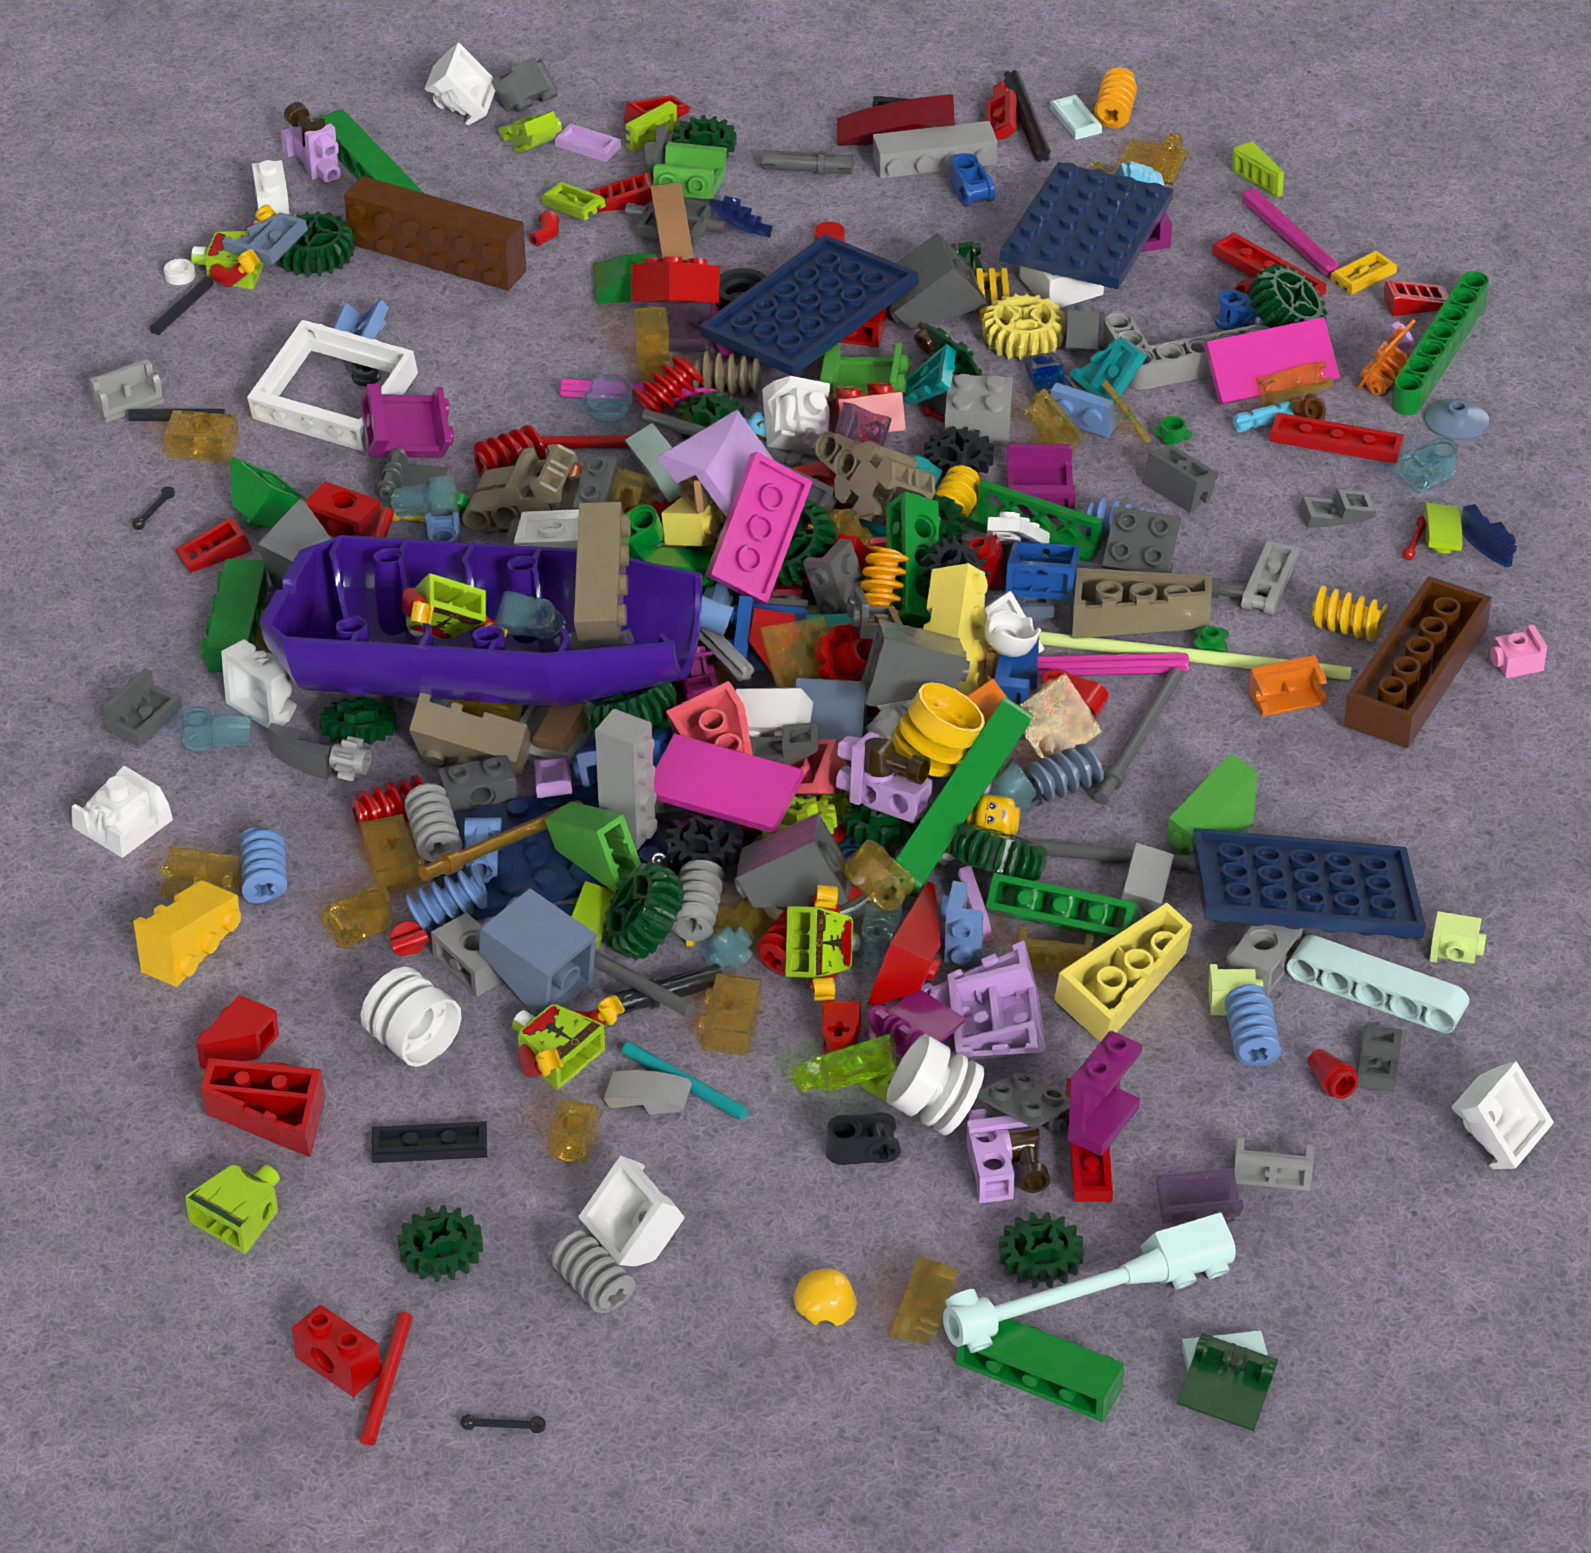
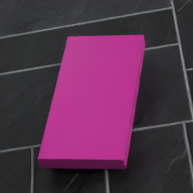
M1325 317L1204 343L1219 405L1336 381L1340 378Z
M674 733L656 767L654 792L657 795V801L773 834L777 832L804 778V773L802 769Z

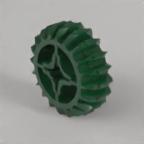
M306 211L305 215L301 216L294 214V217L306 220L308 230L277 260L279 267H285L286 272L294 271L296 276L303 272L308 277L312 273H317L321 277L322 272L327 271L333 274L334 268L343 269V264L350 263V257L354 256L355 240L352 228L348 227L346 221H342L341 216L332 217L331 212L320 214L319 211L315 214H309Z
M1275 263L1262 269L1249 285L1250 292L1248 296L1252 300L1250 303L1251 307L1256 309L1255 316L1260 317L1263 321L1262 325H1266L1269 328L1322 318L1327 314V310L1323 307L1325 301L1319 297L1320 291L1315 290L1312 286L1313 282H1308L1305 279V274L1300 275L1295 268L1289 269L1285 264L1280 266Z
M810 499L805 502L775 583L777 585L782 583L790 588L795 582L797 585L803 586L805 578H808L803 561L807 557L823 558L836 544L835 540L839 537L835 529V521L832 517L828 515L824 507H820ZM808 524L813 525V534H809L807 530Z
M670 682L585 702L583 706L585 711L584 717L594 736L595 729L613 709L649 721L652 726L660 725L663 720L668 719L666 711L678 706L675 687Z
M968 823L957 825L958 832L950 843L952 844L950 854L956 860L993 873L1031 881L1040 879L1042 872L1045 870L1048 853L1042 845L983 826Z
M649 862L648 864L642 863L638 869L631 870L628 878H623L622 885L619 889H615L616 894L610 900V908L605 912L607 920L603 923V928L605 929L604 939L607 940V945L613 948V951L626 958L634 960L639 958L645 959L649 953L653 954L656 952L659 944H664L665 937L668 933H672L671 928L678 921L677 915L682 909L680 902L684 898V893L682 892L684 883L680 881V876L674 874L673 870L661 864Z

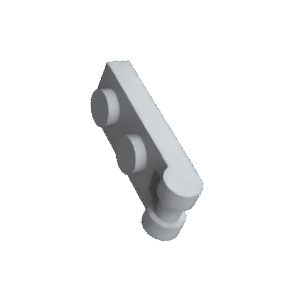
M1267 540L1244 591L1241 603L1242 609L1252 611L1253 608L1264 610V614L1275 616L1279 601L1298 560L1299 547ZM1259 593V594H1264V595H1268V596L1265 597V596H1260V595H1257V594Z

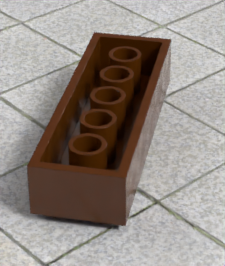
M362 176L344 194L346 223L348 227L352 228L355 240L354 245L356 247L507 291L526 272L524 223L522 221Z
M1428 576L1347 694L1344 726L1409 748L1488 628L1492 597Z

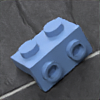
M378 300L362 314H359L351 305L346 303L342 306L332 328L348 331L369 339H376V335L386 324L384 318L389 307L382 300Z
M1055 383L1051 389V420L1109 438L1121 421V414L1114 412L1115 401L1060 383Z
M953 881L950 896L943 895L941 904V917H946V921L942 922L940 942L945 943V963L978 967L982 963L983 912L967 909V883Z

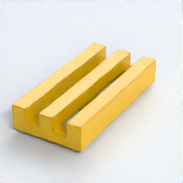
M1374 251L1332 272L1330 281L1333 283L1339 282L1338 287L1341 289L1347 288V293L1353 295L1397 272V264L1378 251Z
M976 268V279L984 297V281H989L991 306L993 300H998L996 281H1001L1002 297H1010L1007 268H1001V272H995V268H989L988 273H983V268ZM986 306L979 309L980 320L983 319Z

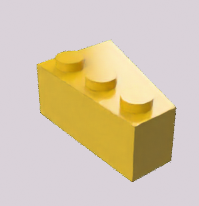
M201 880L177 894L174 898L175 902L166 907L160 904L155 907L154 915L151 917L135 919L133 923L141 972L175 987H178L186 977L192 976L198 964L208 954L214 953L219 942L229 932H233L238 927L241 913L237 894Z

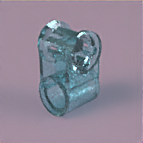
M1435 439L1419 449L1404 454L1397 462L1395 472L1400 478H1407L1418 493L1428 491L1432 487L1455 477L1457 473L1458 445L1451 439Z
M511 591L503 593L494 624L496 623L498 627L508 630V634L525 635L545 640H553L559 637L560 628H565L564 617L559 611H556L555 606L550 601Z
M866 901L861 930L863 941L860 949V959L866 965L872 967L882 966L889 945L902 925L903 905Z

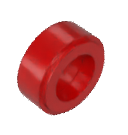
M823 222L815 227V241L824 234L843 242L845 241V228L837 222Z

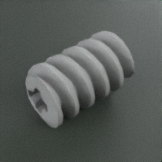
M423 784L411 790L405 798L404 807L418 854L423 859L434 862L438 860L441 854L450 850L460 851L463 844L459 837L449 798L446 796V790L437 784Z
M695 860L685 864L679 871L680 881L684 883L682 890L684 898L680 902L682 909L678 912V921L671 928L679 937L688 941L705 940L714 932L713 926L716 923L718 904L721 900V892L725 880V872L722 867L708 860Z
M583 1230L574 1231L558 1243L553 1251L552 1266L558 1273H561L563 1278L589 1303L595 1312L607 1313L617 1309L632 1296L636 1287L634 1279L631 1276H626L627 1272L621 1266H617L616 1260L608 1256V1252L603 1247H599V1243L595 1238L587 1237Z

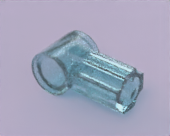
M447 476L433 477L427 479L425 484L395 488L394 493L391 495V505L395 515L404 518L427 513L442 516L458 512L456 479Z
M200 706L188 708L182 713L183 746L190 752H204L213 745L250 746V716L212 715L209 709Z

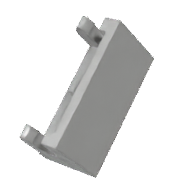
M148 359L89 379L93 406L105 422L128 415L129 409H146L164 403L159 375H153L152 364Z
M1136 843L1126 869L1119 899L1136 902L1139 907L1145 906L1153 910L1161 907L1174 854ZM1140 911L1139 920L1150 913Z
M1237 1136L1233 1183L1310 1191L1315 1144L1307 1143L1306 1156L1279 1154L1276 1151H1271L1270 1153L1244 1150L1245 1137Z

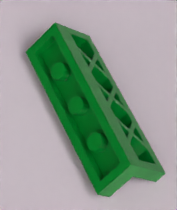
M982 480L979 484L978 506L968 517L967 528L987 534L988 517H1000V512L1019 513L1020 517L1029 518L1032 523L1040 524L1039 528L1050 533L1049 543L1080 546V560L1091 562L1101 549L1102 519L986 480ZM989 494L997 496L1004 505L999 506L988 502ZM1017 505L1027 506L1033 515L1023 514ZM1046 515L1057 516L1063 525L1053 524ZM1081 524L1090 527L1091 536L1082 534L1076 525ZM1043 549V553L1049 555L1050 550Z

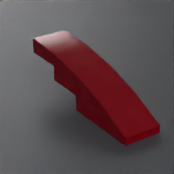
M953 94L891 102L837 118L838 146L873 144V134L928 127L955 126Z

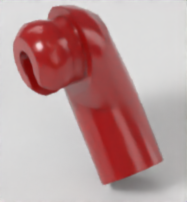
M546 210L539 215L538 221H541V228L529 234V240L534 246L538 247L558 236L560 220L554 211Z

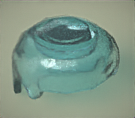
M606 373L593 378L589 392L585 393V406L589 416L604 423H616L626 417L633 406V390L629 380L621 374Z
M1010 757L1003 763L992 780L991 785L994 795L1012 798L1015 802V807L1021 808L1020 813H1026L1033 809L1039 803V800L1032 801L1037 794L1036 790L1014 758Z

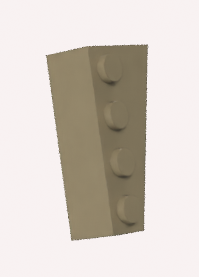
M621 502L579 503L574 625L578 641L620 640L621 626L627 625L626 604H623L624 596H628L626 566H629L628 536H630L629 515H623Z
M1077 568L1072 639L1192 630L1198 627H1207L1210 623L1212 576Z

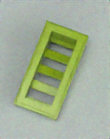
M1253 141L1233 148L1232 171L1276 197L1282 196L1284 171Z

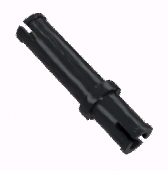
M718 963L670 976L662 980L653 981V979H649L680 997L724 985L723 972ZM634 988L613 993V995L618 997L625 1009L622 1014H619L620 1016L642 1008L650 1007V1009L660 1007V1002Z

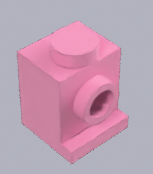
M1529 625L1527 626V631L1495 637L1494 647L1490 649L1492 664L1495 667H1499L1505 678L1544 671L1547 645L1536 627Z

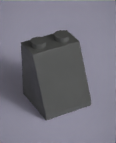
M938 232L896 263L918 272L919 283L890 304L891 307L888 308L893 319L898 324L903 322L910 330L918 329L917 324L919 322H926L930 325L981 309L988 304L972 268Z
M301 499L293 505L258 543L271 583L280 590L283 588V578L299 550L331 539L306 502Z
M878 619L860 684L865 704L878 706L911 700L923 684L930 682L944 684L958 690L960 681H966L970 668V661L966 660V651L963 649L960 638Z
M818 812L743 847L738 863L735 885L743 898L748 897L753 908L810 906V899L817 892V885L838 887L837 905H843L849 902L853 872Z

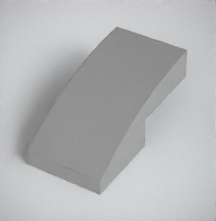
M645 1070L613 1071L604 1100L609 1108L643 1105L647 1113L651 1115L682 1112L692 1083L687 1078L663 1072Z

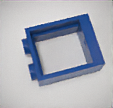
M1014 540L1007 563L1005 593L1011 591L1017 597L1073 601L1077 568H1079L1080 546ZM1043 549H1049L1050 554H1043Z

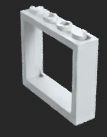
M302 320L248 395L247 399L252 418L365 452L367 444L362 417L356 419L280 397V394L311 351L389 372L391 373L381 387L382 394L403 395L418 374L414 352L403 347L380 342L376 339H369L348 331H341L322 324Z

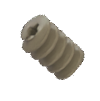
M705 351L702 358L696 360L694 368L704 379V388H713L716 385L717 392L723 393L728 386L731 395H735L740 388L741 394L745 397L753 389L754 396L757 398L761 383V367L758 358H754L751 366L747 364L746 356H742L739 364H735L733 354H730L727 361L723 362L721 353L718 352L714 361H711L709 351ZM693 379V386L700 388L702 384Z

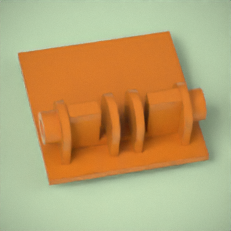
M1414 319L1405 329L1400 325L1388 339L1391 342L1390 345L1384 342L1373 355L1376 362L1374 363L1371 360L1362 370L1360 376L1363 380L1356 388L1357 390L1366 385L1372 394L1383 395L1394 384L1395 378L1410 357L1408 353L1402 352L1397 347L1416 322Z

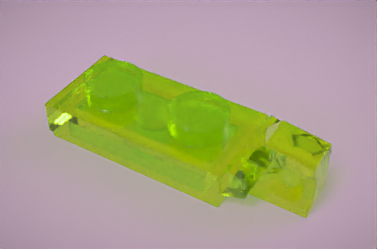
M890 1034L821 1055L814 1058L812 1062L805 1061L792 1067V1080L800 1092L814 1088H825L828 1093L895 1072L897 1069L895 1041Z

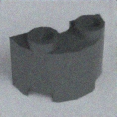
M535 58L518 63L511 67L513 71L502 76L497 75L491 81L507 112L513 109L521 112L534 104L532 101L534 99H541L543 102H546L558 95L557 89L542 59L536 61Z

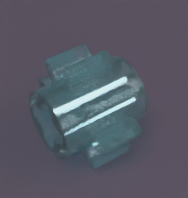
M729 926L724 927L708 943L713 949L709 953V959L713 963H718L721 969L728 965L732 971L737 970L753 955L752 950L748 947L753 943L751 936L741 926L735 932Z

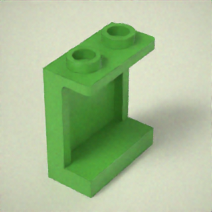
M668 142L666 145L665 164L657 163L654 166L653 186L681 183L683 197L712 200L726 176L727 148Z
M839 342L825 352L820 382L829 383V393L836 392V387L844 385H855V388L865 389L868 388L867 383L886 381L887 384H892V387L902 391V393H906V374H909L910 366L909 355H904L903 343H896L894 357H841Z

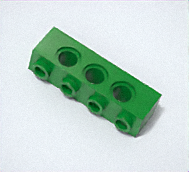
M906 491L886 505L887 549L896 550L909 557V561L898 563L899 567L906 570V574L895 577L904 586L903 588L893 589L892 592L901 597V601L890 602V606H894L898 610V616L903 625L923 629L924 624L931 620V614L927 610L929 588L924 587L929 580L928 577L921 576L920 574L926 568L921 563V559L927 555L926 549L939 541L938 501Z
M993 873L986 909L993 915L1106 939L1115 937L1138 922L1141 911L1136 902Z

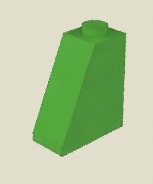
M1234 754L1228 756L1169 817L1167 843L1177 853L1189 855L1190 851L1193 852L1191 839L1194 828L1240 832L1253 824L1258 772Z
M569 802L545 818L555 849L614 893H616L615 889H619L622 885L623 878H628L631 870L638 869L641 865L623 813Z

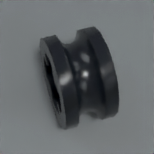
M357 363L351 364L352 381L355 384L367 386L368 384H376L380 380L378 369Z

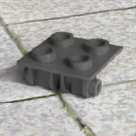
M395 448L389 452L388 462L383 464L372 498L380 500L381 506L434 511L448 472V467L408 464L405 450Z
M1115 506L1102 567L1124 571L1172 573V557L1181 517Z
M1017 1071L979 1090L976 1097L1033 1129L1042 1125L1052 1132H1063L1069 1123V1119L1065 1115L1066 1112L1070 1111V1098L1066 1097L1062 1091L1049 1088L1036 1081L1028 1073Z

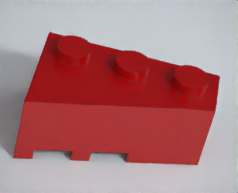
M214 1058L208 1059L200 1089L208 1116L308 1157L311 1156L326 1096L321 1069Z

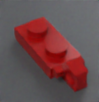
M1004 81L993 86V98L985 103V121H990L997 141L1010 137L1016 131L1017 97L1013 90L1006 87Z

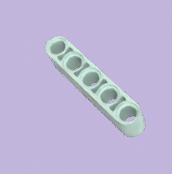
M651 423L627 438L625 442L637 461L670 503L680 497L679 483H675L657 456L672 449V447L654 424Z
M1314 935L1305 936L1301 940L1286 965L1288 973L1294 980L1442 1033H1450L1455 1029L1469 1004L1467 993L1454 984Z

